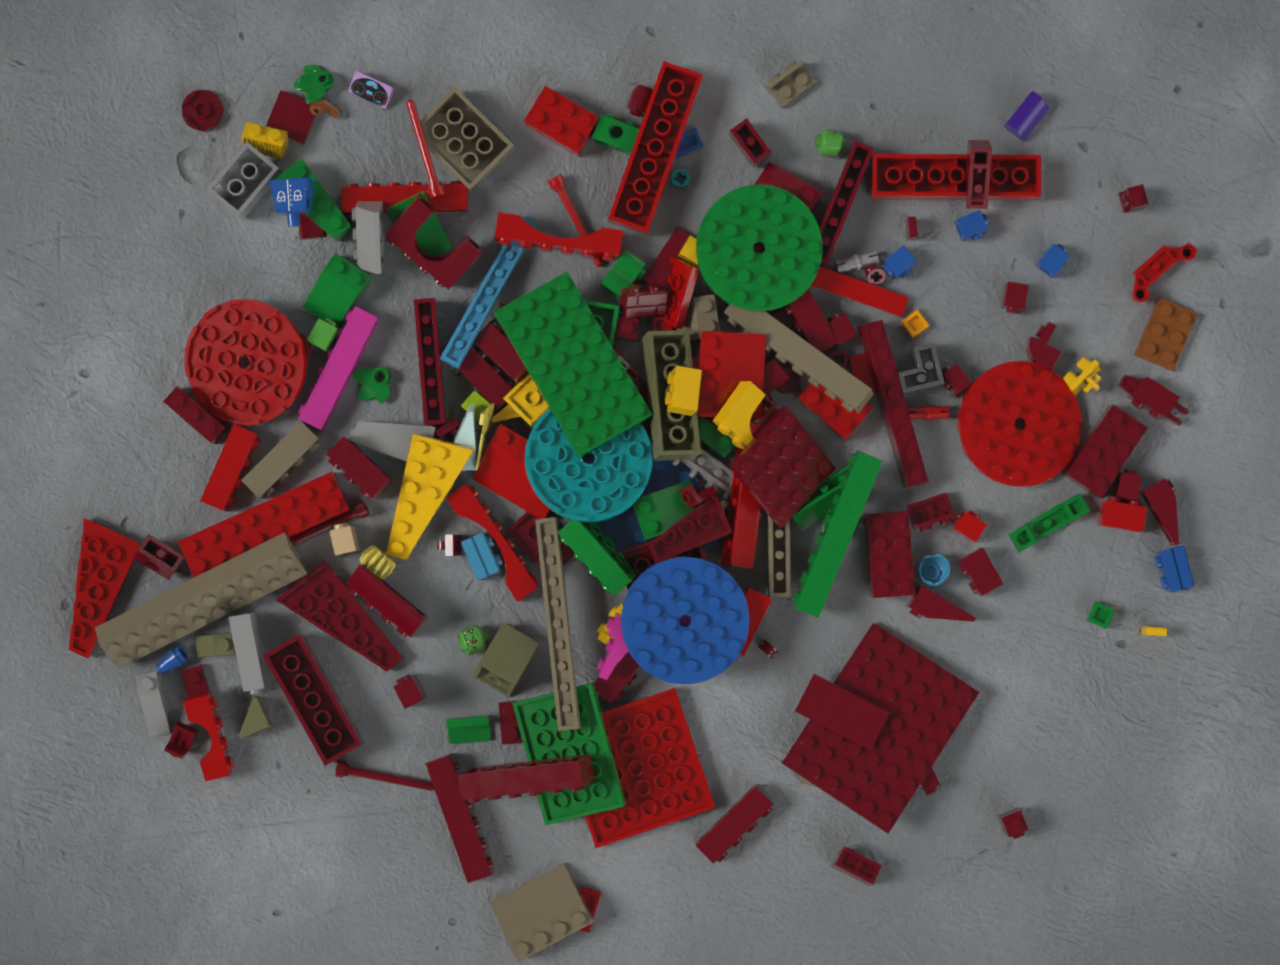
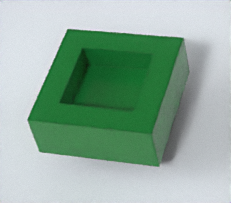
M1095 601L1086 620L1103 629H1107L1115 610Z

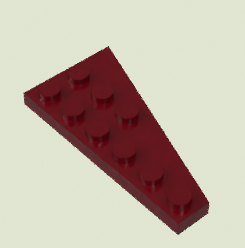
M325 560L275 600L385 671H389L403 659V656Z

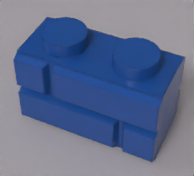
M1184 545L1156 552L1157 556L1154 557L1157 569L1161 568L1163 577H1160V583L1163 589H1166L1167 592H1175L1195 586Z

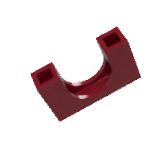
M418 194L388 227L384 236L387 237L386 241L390 245L400 248L402 254L411 261L413 259L419 264L418 267L423 273H429L440 287L443 288L445 286L449 290L481 255L483 248L466 235L450 253L444 256H432L425 253L418 245L416 232L433 213L435 207Z

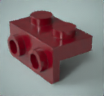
M947 492L906 506L913 528H919L920 532L931 529V524L939 522L940 525L952 522L951 517L956 516L952 510Z

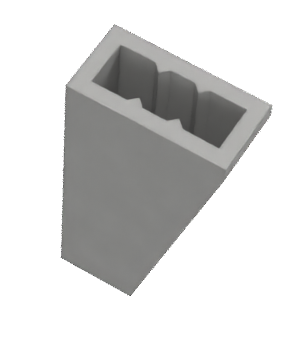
M358 421L357 425L353 424L349 436L352 437L350 440L352 442L407 462L413 434L417 433L435 438V431L438 429L433 426Z
M257 613L229 617V623L243 692L249 691L250 695L262 693V689L267 688Z

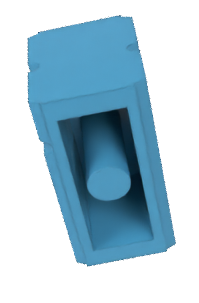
M485 532L461 542L477 581L501 571L500 566L503 563L499 554L494 555L491 547L495 545L490 534L486 536Z

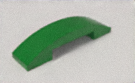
M1078 493L1009 533L1008 536L1019 553L1069 522L1088 513L1090 509L1081 494Z

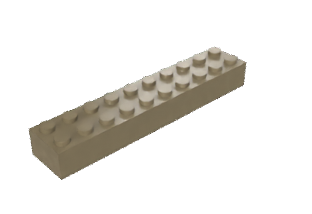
M284 532L95 627L99 645L120 669L307 575V571L301 556Z

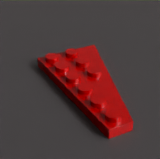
M83 518L84 527L83 536L81 537V553L78 562L76 598L73 607L74 615L73 624L71 625L69 650L89 659L98 641L95 627L107 622L135 561L133 557L142 543L87 518Z

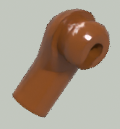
M325 99L315 101L310 105V112L315 116L328 113L333 118H336L341 111Z

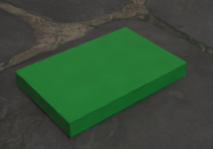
M424 190L386 208L392 223L418 194L430 203ZM433 211L417 230L416 239L418 245L425 253L435 256L452 248L453 245L435 211Z

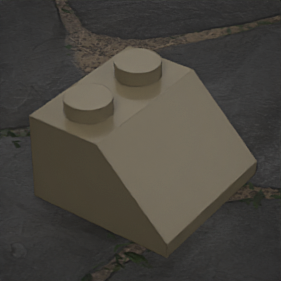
M714 294L693 297L689 303L686 320L682 329L676 328L677 331L689 330L690 343L701 341V331L720 332Z

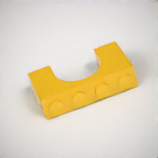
M740 381L713 420L718 426L717 429L722 434L733 439L732 443L741 449H744L754 439L750 431V419L765 396L751 381Z

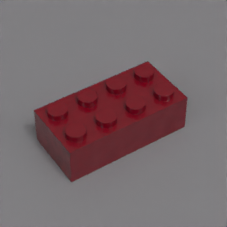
M1109 405L1063 476L1094 497L1102 498L1148 427L1115 405Z
M909 512L864 514L871 598L915 595Z

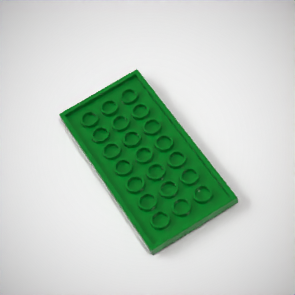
M568 272L559 275L494 311L495 317L578 458L652 417L648 406Z

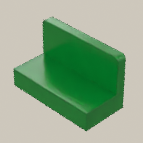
M489 715L446 719L450 744L491 740Z

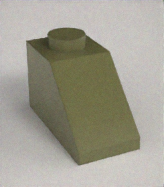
M232 633L195 636L197 657L236 654Z

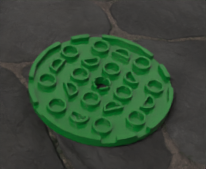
M748 185L723 195L707 211L697 233L696 258L706 284L723 301L747 311H771L792 303L812 284L822 260V237L812 212L795 195L770 185ZM761 242L765 247V251L761 254L756 253L753 249L755 243Z

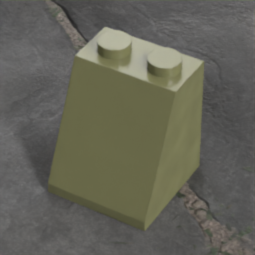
M503 622L480 660L473 677L510 697L540 643L533 636L519 632L514 625Z

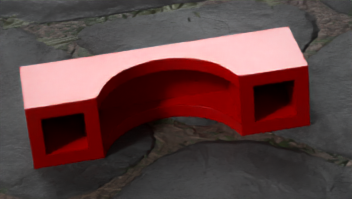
M211 691L187 696L183 703L188 722L200 724L208 731L211 737V749L200 760L205 782L230 776L234 768V761L232 756H228L227 748H229L227 737L222 734L223 721L221 716H217L216 708H218L216 697L212 696Z

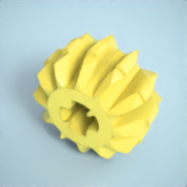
M373 545L365 549L359 558L362 565L380 579H386L396 567L395 562L388 555Z

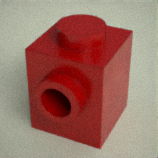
M971 510L969 513L964 511L962 514L958 513L954 518L952 530L971 542L976 543L987 524L979 520L981 516Z

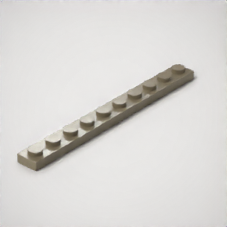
M558 517L536 519L558 731L580 729L560 535L558 534Z

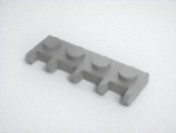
M701 448V454L695 459L673 460L672 464L675 466L681 461L692 469L689 473L691 478L697 473L706 479L708 483L705 488L714 485L723 491L720 498L726 500L731 492L733 477L731 469Z

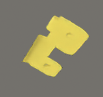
M493 403L486 408V411L483 410L480 414L479 425H483L476 470L488 446L487 444L483 446L485 433L491 427V418L494 410Z

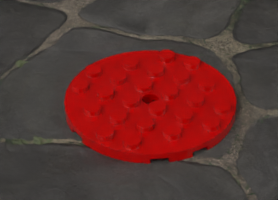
M237 299L213 307L193 327L185 348L184 366L186 377H188L192 387V393L198 402L203 404L212 415L232 424L255 425L278 417L294 403L304 384L307 358L300 333L283 312L262 301ZM244 356L251 363L247 368H244L241 364V359Z
M1012 361L986 370L972 382L965 392L959 407L957 428L962 443L961 447L966 457L981 474L1002 485L1026 487L1037 485L1053 478L1068 465L1080 441L1082 419L1079 404L1074 393L1053 370L1049 371L1037 363ZM1018 418L1024 421L1025 427L1022 430L1015 427V421Z

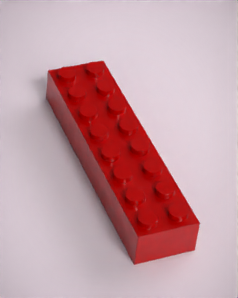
M663 61L609 214V223L647 236L649 235L701 87L703 74Z
M873 154L871 156L870 199L966 200L967 154ZM992 154L988 200H1038L1041 197V155Z
M331 471L181 539L178 543L195 578L284 532L290 539L351 511V507L335 472Z

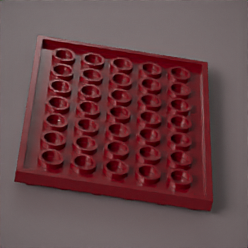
M873 623L833 683L889 712L871 751L809 720L781 764L889 834L980 692Z

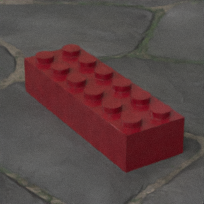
M303 634L295 636L263 655L325 766L364 744L362 737Z
M591 754L474 767L457 775L461 800L468 799L469 803L479 802L481 798L486 797L489 800L501 799V796L509 795V798L521 797V794L529 793V796H536L548 790L550 794L560 793L562 789L570 788V791H579L594 780Z

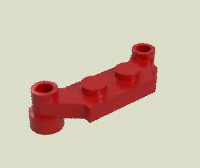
M1192 244L1167 248L1163 245L1132 273L1135 277L1131 299L1137 303L1147 301L1150 296L1148 287L1177 261L1187 262L1194 259L1197 254L1196 248ZM1183 251L1187 252V257L1184 256ZM1137 292L1141 294V298L1137 297Z

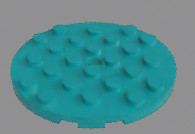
M548 409L533 426L525 449L526 474L537 497L556 514L580 522L608 520L629 509L644 492L652 470L651 443L643 425L640 423L588 452L587 454L594 456L595 461L593 464H586L583 462V456L578 458L551 410Z

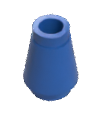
M181 646L173 647L156 664V667L164 675L185 665L189 657Z

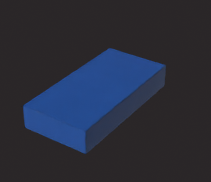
M696 127L684 132L675 159L704 147Z

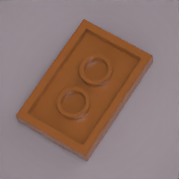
M1157 298L1133 355L1171 372L1174 371L1197 313L1163 298Z

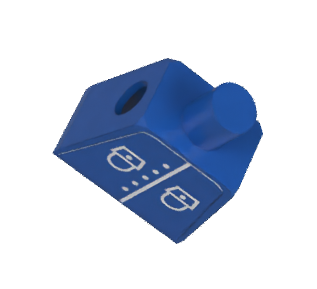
M309 177L269 180L276 214L287 215L288 227H299L300 214H310L314 180Z

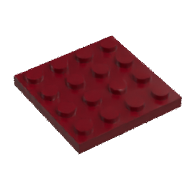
M782 407L729 465L778 527H783L836 469L788 407Z

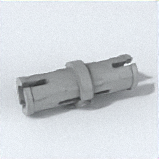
M874 251L859 256L854 254L851 258L835 261L838 273L854 269L859 271L862 267L879 264L877 252Z

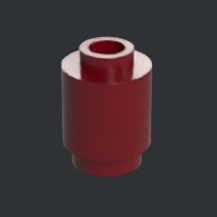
M637 84L626 107L630 110L629 113L636 117L645 115L652 89Z

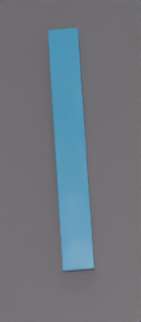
M520 215L527 224L537 230L538 224ZM512 243L511 246H502L443 351L440 360L457 369L460 368L525 251L524 248H520L518 244Z

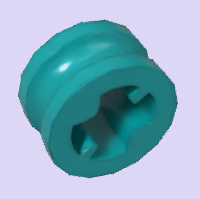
M683 169L675 170L671 176V183L677 189L686 188L690 182L688 172ZM681 174L682 177H686V181H683L684 184H679V181H675L674 178Z

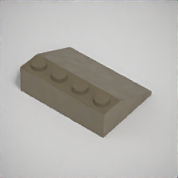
M455 86L420 121L428 149L469 190H472L502 164L516 149Z
M565 863L490 902L517 962L590 925L594 920Z

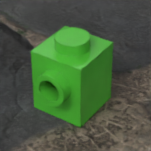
M327 318L325 321L318 319L307 341L328 353L339 331L336 328L337 324Z

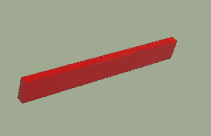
M754 244L753 249L756 253L761 254L765 251V247ZM823 267L819 268L814 281L810 285L900 318L903 316L909 298Z

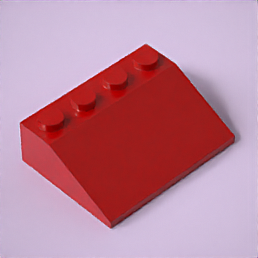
M701 331L699 370H702L697 416L716 417L740 381H751L763 392L766 334ZM762 401L753 412L751 418L761 419Z
M500 424L486 449L473 480L539 519L547 518L551 510L537 497L526 474L525 449L528 439Z

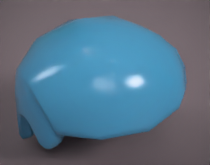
M939 553L927 555L918 564L917 573L920 580L928 586H938L943 584L949 577L951 566L948 559Z

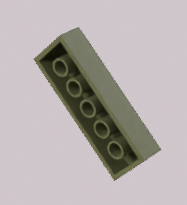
M689 330L648 331L642 338L648 407L652 413L650 428L653 461L695 459L701 454L697 412L692 416L667 412L668 405L665 404L666 394L670 391V384L667 383L669 372H672L676 366L693 368Z

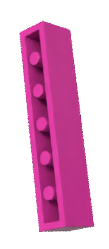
M356 306L353 310H349L345 318L347 323L344 329L340 328L337 333L336 339L338 341L335 347H331L327 353L326 358H328L326 365H322L318 371L317 377L319 379L316 385L312 384L307 395L310 397L307 403H303L298 411L300 420L322 431L325 430L380 320L378 317Z

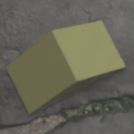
M253 697L238 736L239 738L247 737L273 725L260 697Z

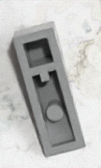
M156 671L135 675L138 695L149 735L156 736L171 733L162 674Z

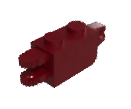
M1125 374L1117 385L1128 394L1127 398L1132 400L1131 404L1138 409L1145 408L1149 411V415L1156 420H1160V418L1162 420L1167 419L1173 424L1181 426L1183 422L1170 414L1174 408L1183 415L1189 413L1188 409L1177 403L1180 396L1149 377L1138 380Z

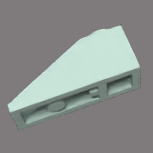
M474 404L469 405L453 441L454 444L475 449L462 471L476 470L478 445Z

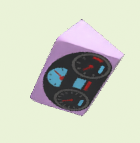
M355 71L348 90L349 93L384 109H387L395 91L393 87L358 71Z

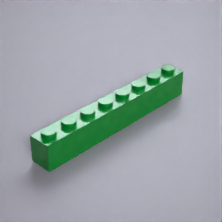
M856 450L855 454H851L848 461L850 468L847 473L842 475L840 480L841 490L839 493H835L832 500L834 505L832 512H828L824 519L825 529L823 532H819L816 544L818 546L816 551L811 552L808 559L809 568L802 573L800 578L801 588L799 591L796 590L793 595L792 602L795 609L819 618L883 461L859 450Z

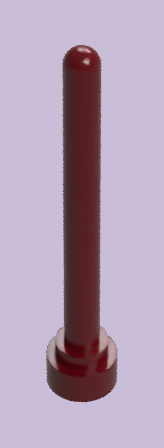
M362 500L352 507L353 510L289 540L293 546H296L334 528V525L345 523L355 517L363 519L370 516V512Z
M338 760L335 777L344 778V776L352 775L429 791L435 790L432 782L350 767L347 761Z

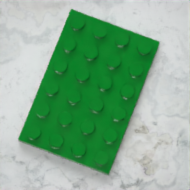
M593 682L576 686L580 729L558 731L554 692L512 703L528 761L591 754L594 780L589 782L588 786L583 787L579 791H570V788L562 789L560 793L550 794L548 790L537 795L545 825L626 805Z

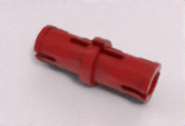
M908 406L911 419H925V421L949 419V406Z

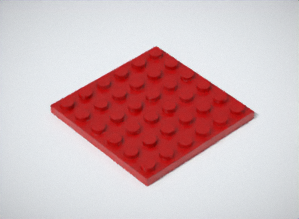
M675 687L601 712L626 805L585 816L595 848L715 808Z

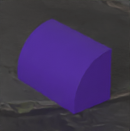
M1032 90L1004 127L1024 142L1047 113L1049 106Z

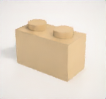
M349 523L334 525V530L329 531L335 556L361 551L355 526H349Z

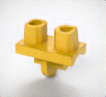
M1083 357L1077 363V367L1082 373L1076 376L1070 371L1063 378L1075 396L1082 389L1085 393H1088L1091 389L1096 392L1100 389L1097 383L1101 377L1097 373L1101 368L1099 367L1100 363L1095 359L1092 362Z

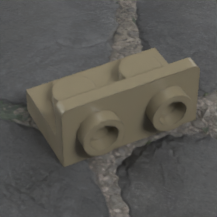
M802 60L798 63L793 61L785 68L786 72L782 75L777 73L769 80L770 84H768L767 89L781 108L785 107L816 83L803 66L804 62Z

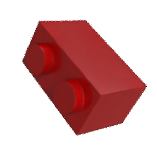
M1108 497V500L1101 501L1097 525L1138 533L1143 532L1147 507H1142L1141 502L1129 501V504L1120 503L1121 499Z

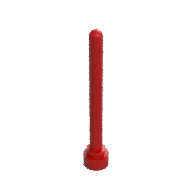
M409 99L406 105L430 182L428 189L430 199L441 197L446 194L444 185L438 182L415 102Z
M562 174L550 179L547 182L549 187L558 193L580 236L588 235L565 190L566 186L564 183L566 181ZM600 256L592 258L597 267L603 266V260Z

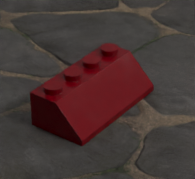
M359 564L346 583L350 586L348 590L354 596L358 597L360 595L366 600L364 604L373 611L376 608L382 613L380 617L388 624L391 622L398 627L396 631L405 638L407 635L410 638L413 637L428 619L425 614L393 587L374 575L362 564Z

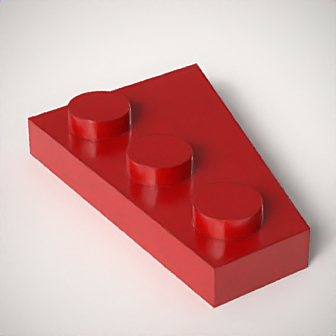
M670 256V264H673L672 275H668V283H671V290L667 296L664 322L674 328L682 329L686 320L689 303L692 300L694 286L698 279L699 268L679 258Z

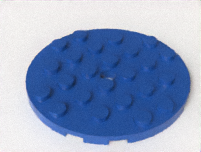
M680 556L652 565L633 582L623 602L621 628L629 653L646 672L670 683L695 684L707 681L724 672L739 656L749 631V610L741 588L726 570L702 558ZM682 615L690 616V625H680V617Z

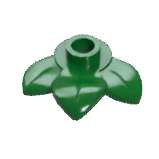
M308 65L304 67L305 75L298 77L293 87L299 91L306 92V103L312 104L323 99L325 91L332 89L335 80L329 71H322L317 65Z
M382 366L375 369L364 367L353 374L352 378L361 384L358 393L359 400L368 401L376 397L378 402L382 404L389 398V383L392 376L387 368ZM380 373H383L385 375V379L383 381L378 380V375Z

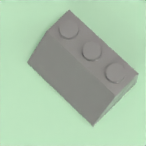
M246 142L206 190L243 220L270 188L269 180H273L282 171Z
M357 201L356 208H352V220L356 221V228H353V241H357V249H354L353 253L354 261H357L358 268L381 274L385 263L383 201Z

